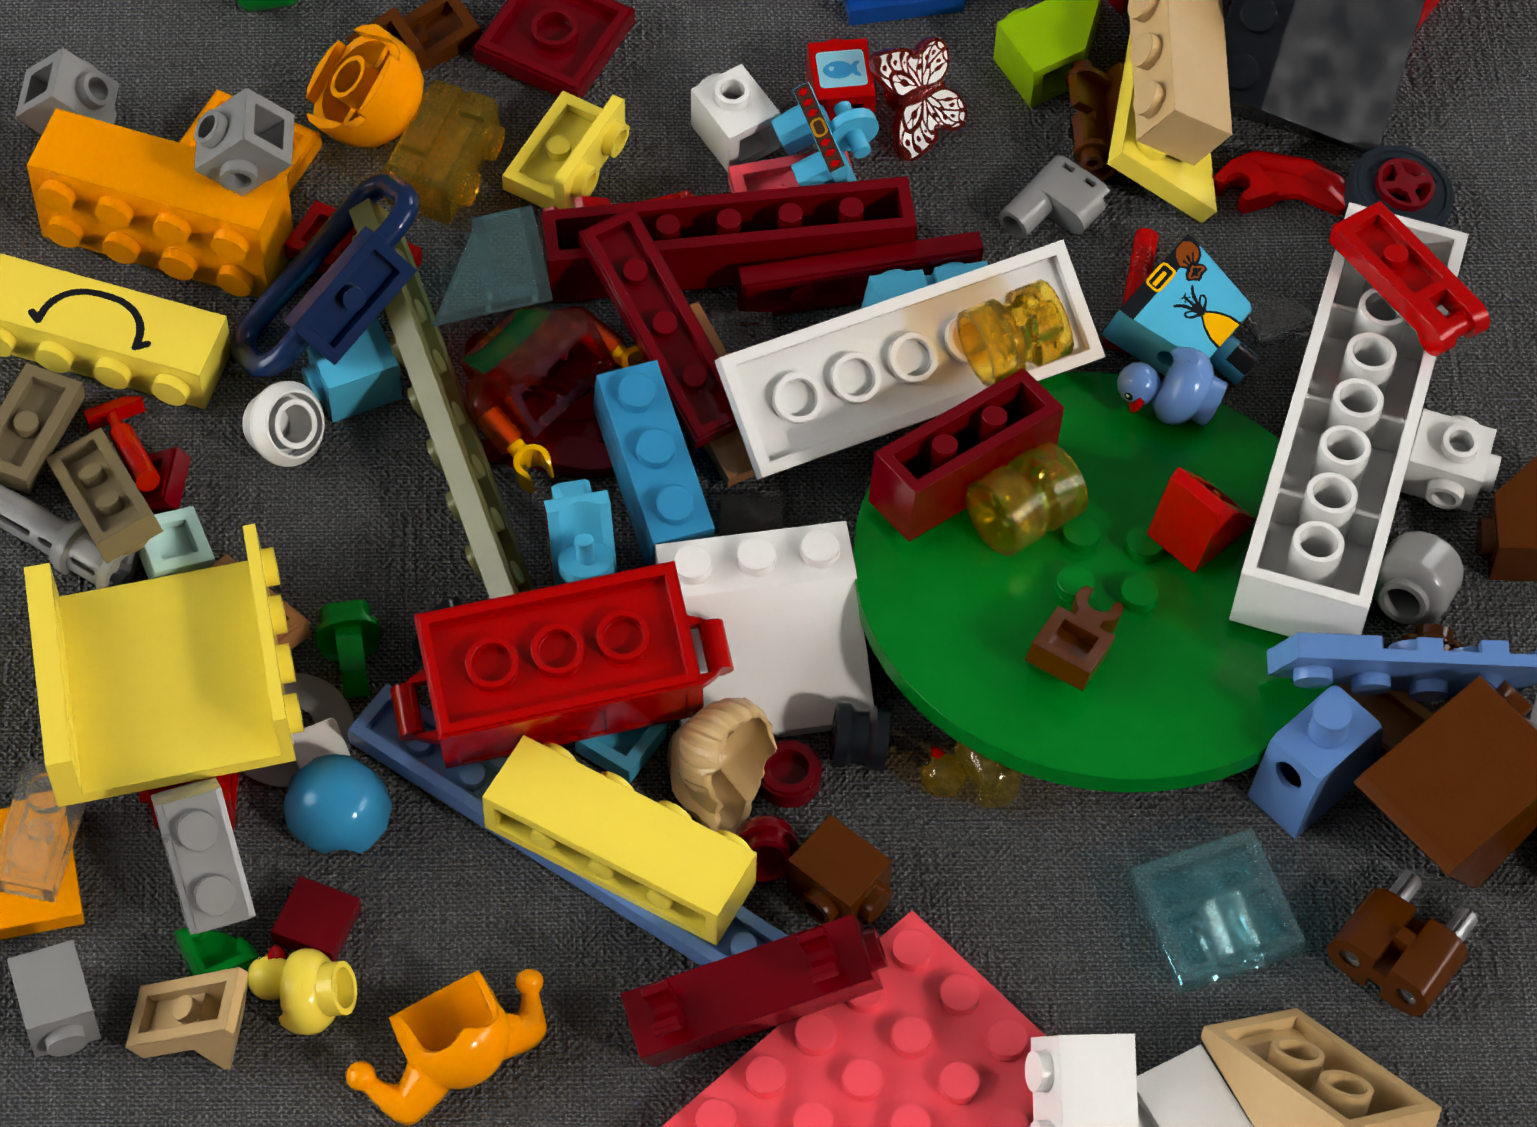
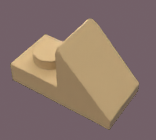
M240 967L140 986L125 1048L143 1059L194 1050L224 1070L231 1069L245 1010L248 972Z

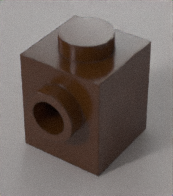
M829 815L789 858L787 890L799 899L804 911L821 925L851 914L860 922L865 919L871 923L885 910L893 896V890L890 889L893 861L832 815Z

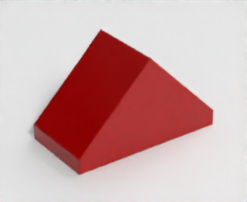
M1178 467L1170 477L1146 534L1195 574L1247 532L1256 519L1211 482Z

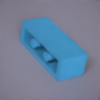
M653 360L596 375L592 408L645 565H656L655 544L713 537L715 527L658 361Z

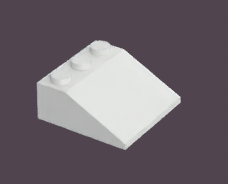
M846 521L655 544L656 564L675 561L687 615L706 620L719 618L724 623L734 670L729 674L719 676L715 681L703 688L704 707L724 698H747L765 712L768 721L772 723L774 738L831 731L837 701L850 702L856 710L870 711L874 708L865 633L859 618L855 584L857 573ZM698 628L691 629L700 674L708 673ZM690 718L678 720L679 727L683 726Z

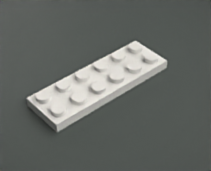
M1063 239L719 357L715 360V364L756 479L759 480L935 418L1021 368H1024L1037 381L1100 360L1106 356Z

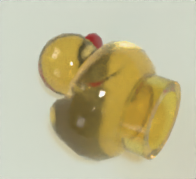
M957 741L955 753L952 755L945 753L937 746L931 747V756L924 763L921 770V782L924 789L930 795L937 798H948L956 795L962 789L966 775H968L981 794L979 806L985 809H996L1011 803L1019 795L1022 787L1021 777L1025 774L985 758Z

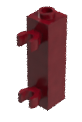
M851 914L621 993L620 995L639 1057L650 1066L656 1067L881 990L883 986L878 970L888 967V963L876 929L872 928L865 931L863 924Z

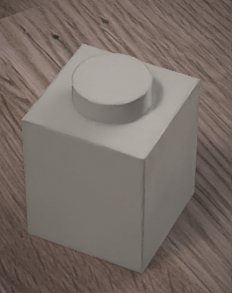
M74 940L7 959L35 1058L48 1054L55 1057L71 1055L83 1049L87 1043L101 1039Z

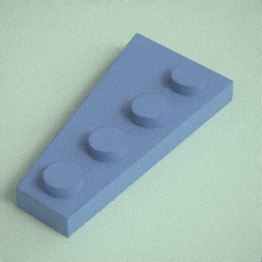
M1297 632L1267 650L1268 676L1292 678L1293 685L1300 688H1322L1332 683L1351 685V691L1359 695H1380L1393 690L1409 692V698L1413 701L1436 702L1448 697H1455L1479 676L1493 684L1496 688L1506 680L1518 691L1537 683V650L1529 654L1509 653V641L1481 640L1478 646L1460 647L1444 651L1443 638L1417 637L1416 639L1398 641L1389 645L1387 649L1383 648V637L1379 635Z

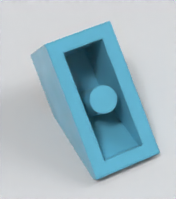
M377 317L336 365H333L311 345L307 347L310 366L301 368L305 386L313 391L319 401H323L332 423L402 399L399 363L390 348Z

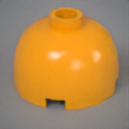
M377 24L361 25L353 29L361 36L354 39L350 44L345 45L340 40L333 44L315 68L307 87L306 99L314 104V115L307 113L308 121L334 140L349 147L377 148L397 138L414 125L422 103L424 78L415 54L403 42Z

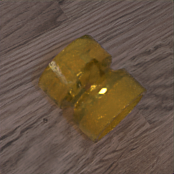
M1042 279L1006 293L1004 304L993 298L963 310L957 316V329L962 349L975 375L987 387L1021 368L1026 369L1027 362L1038 368L1065 357L1073 351V333L1064 306L1055 290L1048 282Z
M1040 442L1009 462L1008 467L1000 466L974 481L967 487L965 497L967 510L976 530L993 550L1004 556L1017 554L1045 536L1046 531H1055L1086 511L1089 501L1087 487L1080 470L1062 448L1051 442Z

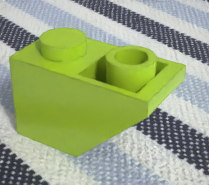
M1045 0L1027 9H1016L1003 20L997 22L993 59L1030 108L1069 91V88L1066 86L1065 76L1070 70L1072 63L1078 60H1088L1099 22L1102 0Z

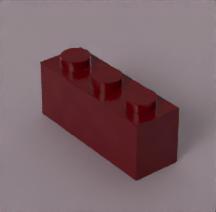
M1021 368L876 451L874 454L868 501L910 542L1055 457L1064 407L1024 368Z

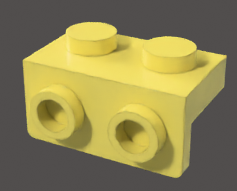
M562 91L503 173V190L544 209L551 206H556L558 209L573 208L575 206L574 198L590 196L598 182L601 167L609 156L615 158L620 154L628 139L630 127L625 123V100L612 95L602 109Z

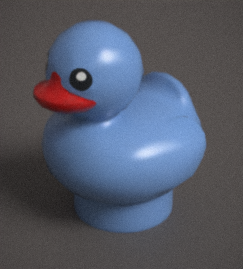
M1179 347L1171 351L1173 364L1162 382L1157 371L1149 364L1143 362L1131 363L1119 373L1117 387L1121 397L1129 405V413H1135L1143 405L1151 403L1156 417L1164 424L1171 426L1180 425L1192 420L1205 427L1219 407L1228 386L1227 382L1214 376L1213 366L1209 357L1202 351L1191 347Z

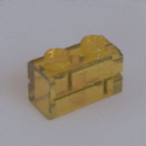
M437 79L431 82L416 114L410 120L382 171L396 174L414 187L419 196L418 212L423 217L448 225L454 219L461 205L470 207L474 202L481 182L479 170L485 159L492 162L496 160L505 139V128L499 125L498 103L493 98L470 90L465 93L461 87ZM385 197L389 205L394 206V203Z

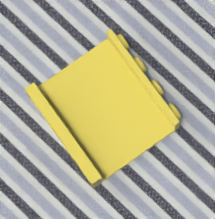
M255 523L242 526L247 561L65 596H59L50 563L24 567L44 760L58 807L296 761L292 734L304 732V725L297 693H285L284 684L296 682L289 643L278 645L276 635L288 633L281 594L270 596L269 587L281 585L274 548L261 549Z

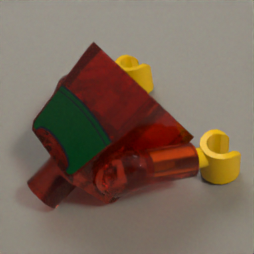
M579 306L557 310L531 307L518 308L490 333L480 331L471 335L465 346V355L463 356L461 366L470 380L465 386V395L472 419L502 455L509 452L513 457L517 483L521 489L529 493H534L536 490L531 476L526 471L528 468L540 466L546 470L552 479L554 478V471L547 449L537 444L526 445L523 441L526 435L535 439L596 382V375L606 373L616 363L621 366V369L646 363L637 345L626 348L622 345L625 338L588 310Z

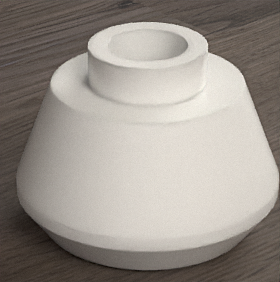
M280 381L268 386L250 401L245 409L242 425L247 442L263 458L277 466L293 467L309 460L318 450L324 435L325 418L321 403L312 390L299 382Z

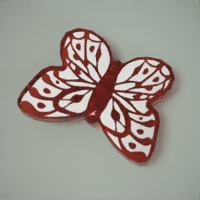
M930 36L923 39L915 46L913 51L904 47H893L873 53L868 60L872 75L884 88L885 99L888 105L897 112L893 124V144L897 156L904 161H915L924 155L936 143L938 128L946 131H957L964 127L967 119L966 105L961 96L956 91L945 87L943 78L949 68V49L945 41L937 37Z

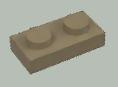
M29 363L24 365L0 407V484L30 494L48 463L46 458L53 454L85 398L83 382Z

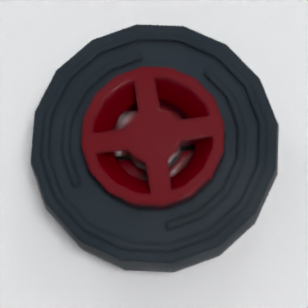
M1381 146L1366 152L1352 167L1347 177L1343 198L1346 209L1349 202L1369 207L1381 201L1393 214L1444 227L1451 214L1454 193L1450 179L1439 164L1422 152L1404 146Z

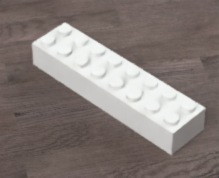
M1349 202L1344 219L1367 207ZM1394 214L1458 277L1468 233ZM1336 249L1229 617L1230 621L1288 637L1297 632L1362 634L1436 356L1430 355L1422 347L1417 331ZM1442 305L1438 306L1437 309L1444 316H1447L1448 311Z

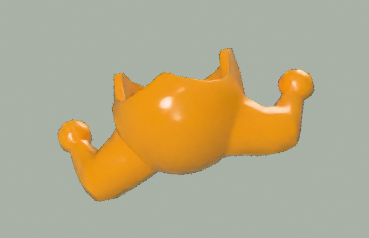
M525 969L518 973L515 985L522 997L519 1011L515 1013H508L503 1010L493 990L479 970L390 1016L389 1020L398 1043L407 1058L406 1069L399 1083L392 1084L377 1078L375 1069L370 1063L357 1061L351 1064L346 1071L347 1084L355 1091L365 1092L376 1106L393 1121L405 1126L418 1123L445 1097L449 1090L470 1088L482 1083L499 1068L503 1060L531 1050L540 1044L545 1037L547 1028L539 994L543 988L544 979L542 974L535 969Z

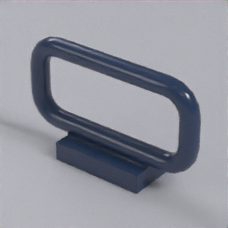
M382 172L361 182L346 197L238 323L231 338L230 351L234 361L244 371L259 379L274 377L293 364L309 345L314 347L333 365L337 364L417 271L393 249L412 226L418 213L419 196L414 187L396 174ZM384 197L392 201L394 206L375 231L365 226L283 320L290 329L282 339L268 352L263 354L259 351L255 344L262 332L354 227L349 209L368 198L375 203Z

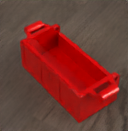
M675 561L415 614L414 620L424 669L410 677L405 683L391 687L390 695L399 739L401 741L418 740L423 743L440 745L445 767L448 769L510 756L523 735L541 744L552 742L562 745L691 718L695 713L704 708L703 688L711 684L719 676L731 673L734 670L723 620L719 618L706 620L687 615ZM698 628L708 673L700 674L691 629ZM428 685L437 728L436 730L426 732L416 687Z

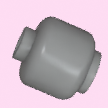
M1410 531L1395 537L1383 555L1373 593L1375 602L1389 618L1402 624L1418 625L1439 620L1462 585L1464 567L1460 556L1447 541L1431 533Z

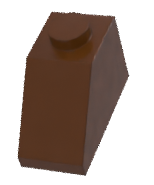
M1537 456L1495 492L1487 518H1478L1476 526V551L1478 555L1487 556L1489 580L1537 581Z

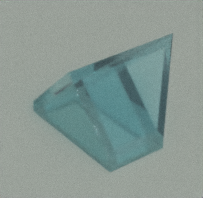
M532 205L471 218L472 232L432 327L553 300Z

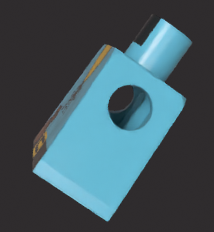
M1189 234L1184 237L1126 301L1101 334L1108 341L1140 361L1149 364L1164 376L1173 364L1171 351L1179 347H1191L1202 351L1209 357L1212 366L1235 386L1238 385L1260 359L1233 335L1251 313V303Z

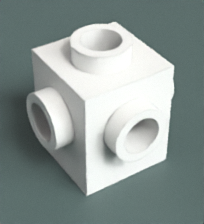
M1423 408L1400 492L1426 499L1430 504L1438 508H1457L1471 512L1479 491L1491 493L1498 474L1502 457L1491 454L1497 430L1482 426L1474 419L1466 416H1448Z

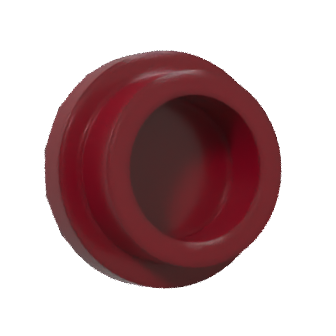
M760 815L745 821L737 828L735 834L741 837L750 846L751 850L757 852L756 881H775L787 874L788 860L798 850V838L790 824L779 817Z

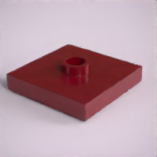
M506 0L474 45V60L553 95L559 96L562 91H565L582 99L634 25L635 9L614 0Z

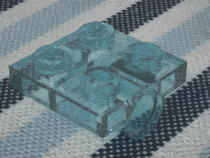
M1253 828L1130 868L1129 884L1180 994L1303 953L1306 940Z

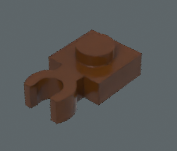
M1087 585L1078 590L1070 611L1059 605L1032 641L1025 661L1081 691L1085 689L1109 654L1116 637L1113 633L1123 612V604L1117 601L1109 611L1100 612L1094 610L1088 604L1093 588Z

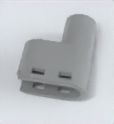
M1057 155L999 213L998 220L1002 228L1010 236L1020 240L1025 239L1046 217H1049L1071 233L1079 235L1105 210L1108 204L1104 202L1103 198L1110 192V189L1100 179L1069 158ZM1066 166L1067 168H1069V169L1072 170L1073 172L1071 173L1070 171H1068V170L1065 169L1064 167ZM1086 181L1091 183L1094 187H1091L1089 184L1086 183Z

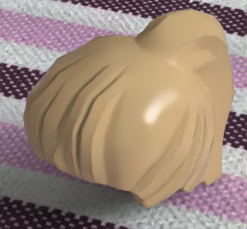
M724 698L708 704L695 713L683 726L677 728L670 739L666 759L672 791L686 811L694 816L703 826L715 832L726 830L735 834L737 828L750 815L751 803L760 788L761 779L765 774V763L777 750L772 733V723L768 721L765 712L747 698Z

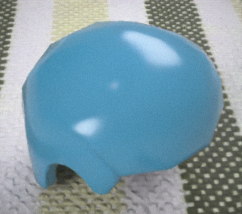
M331 754L314 758L291 776L282 808L287 827L299 841L304 842L307 847L326 855L336 850H349L356 853L368 850L387 830L392 803L386 784L371 769L352 756Z

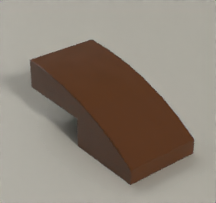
M429 0L404 17L401 16L396 7H393L367 24H377L403 42L415 54L421 71L439 65L468 50L476 44L483 34L461 0ZM355 32L345 39L350 44L361 35Z

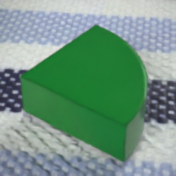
M187 927L174 931L176 943L192 976L240 967L248 972L250 964L259 957L253 946L241 937L236 938L227 933L213 930L190 935Z

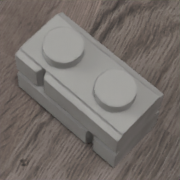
M216 777L150 795L174 884L179 894L178 898L190 935L255 917L256 913L223 792Z

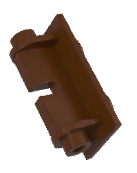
M1078 60L1071 64L1070 70L1065 76L1066 86L1069 88L1071 107L1079 111L1072 116L1075 140L1073 157L1080 163L1083 169L1104 181L1118 172L1107 163L1124 64L1119 62L1107 71L1102 72L1095 68L1091 61Z

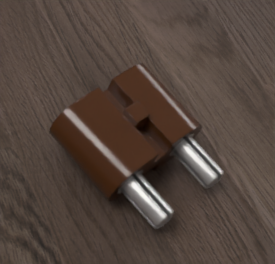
M1403 871L1389 890L1382 888L1373 889L1328 944L1327 952L1329 958L1338 969L1361 985L1365 986L1369 979L1381 986L1382 989L1378 995L1380 998L1408 1015L1422 1016L1466 961L1468 951L1463 941L1475 927L1478 919L1472 911L1465 920L1469 909L1459 908L1446 926H1443L1433 918H1430L1426 925L1413 917L1417 908L1409 903L1421 887V879L1416 874L1411 880L1414 872Z

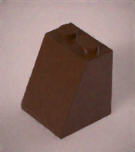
M1479 676L1364 771L1355 780L1354 784L1448 876L1477 889L1537 827V726L1526 716L1534 706L1506 680L1496 688L1493 684Z

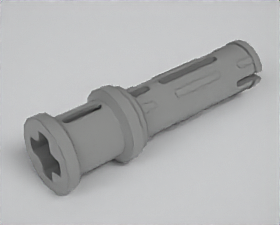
M0 484L1 529L49 555L50 563L53 564L54 569L65 575L74 572L95 584L96 589L130 583L138 566V552L121 555L106 564L81 520H71L68 522L65 519H61L49 512V510Z

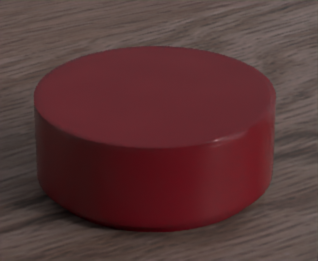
M797 740L777 741V750L765 763V774L761 779V785L758 790L764 799L775 806L782 808L800 807L811 801L819 791L822 773L821 761L817 753L803 742Z

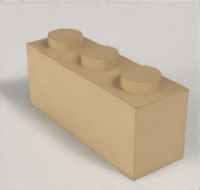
M1128 0L1131 35L1130 60L1133 69L1134 87L1133 109L1135 111L1137 141L1191 165H1195L1232 136L1223 1Z

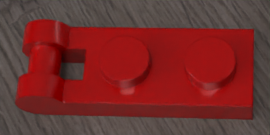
M1381 201L1332 226L1329 243L1417 331L1422 347L1430 355L1439 356L1454 348L1457 338L1461 336L1472 338L1489 328V313L1484 304ZM1442 305L1450 314L1444 316L1437 307Z

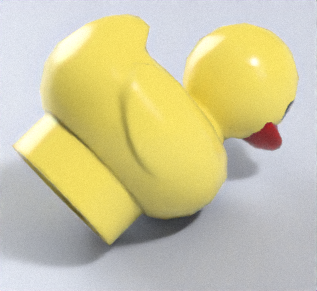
M274 945L270 948L268 954L259 956L250 964L248 969L247 983L251 992L263 1000L274 1001L280 999L282 1014L278 1018L279 1023L286 1030L294 1034L314 1035L320 1033L333 1022L336 1016L349 1015L355 1008L357 983L351 966L346 961L332 962L330 958L319 950L302 948L291 953L287 959L285 951L280 946Z

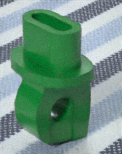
M364 600L326 604L319 610L320 624L317 625L314 632L316 647L327 660L339 662L344 699L370 696L365 658L373 655L381 643L382 630L380 622L377 618L371 616L370 605Z

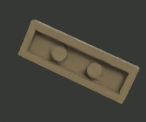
M101 427L46 458L106 564L121 555L137 552L145 546L149 539L163 532L156 517Z

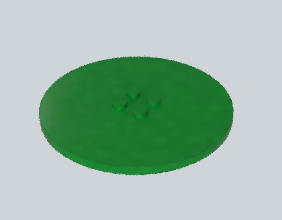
M1063 372L1038 381L1064 407L1056 456L917 538L908 542L868 501L869 485L861 503L855 527L852 553L857 573L855 585L860 623L872 651L886 674L901 693L929 721L971 750L1014 771L1052 783L1108 792H1158L1214 782L1247 770L1260 763L1270 740L1280 729L1330 686H1341L1339 683H1332L1322 688H1300L1293 685L1292 678L1268 676L1267 650L1289 637L1229 620L1256 521L1247 532L1195 574L1146 534L1170 477L1178 467L1211 482L1257 520L1280 439L1252 419L1225 404L1220 403L1215 414L1205 427L1192 420L1180 425L1171 426L1164 424L1156 417L1151 403L1143 405L1135 413H1129V405L1118 391L1117 379L1119 374ZM930 420L921 422V423H920L919 425H917L914 429L920 427L921 425L927 423V422L930 421ZM1087 585L1093 588L1088 601L1090 607L1100 612H1106L1117 601L1123 604V612L1113 633L1116 637L1109 654L1085 689L1081 691L1025 661L1032 641L1059 605L1070 611L1078 590Z

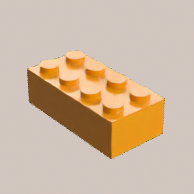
M55 108L27 163L43 237L49 238L56 244L66 248L78 246L106 254L112 260L122 264H141L162 270L167 275L178 280L193 279L218 286L234 296L245 297L249 295L260 298L284 270L289 260L286 258L284 243L294 231L286 172H281L272 180L266 181L248 194L241 196L194 170L196 147Z

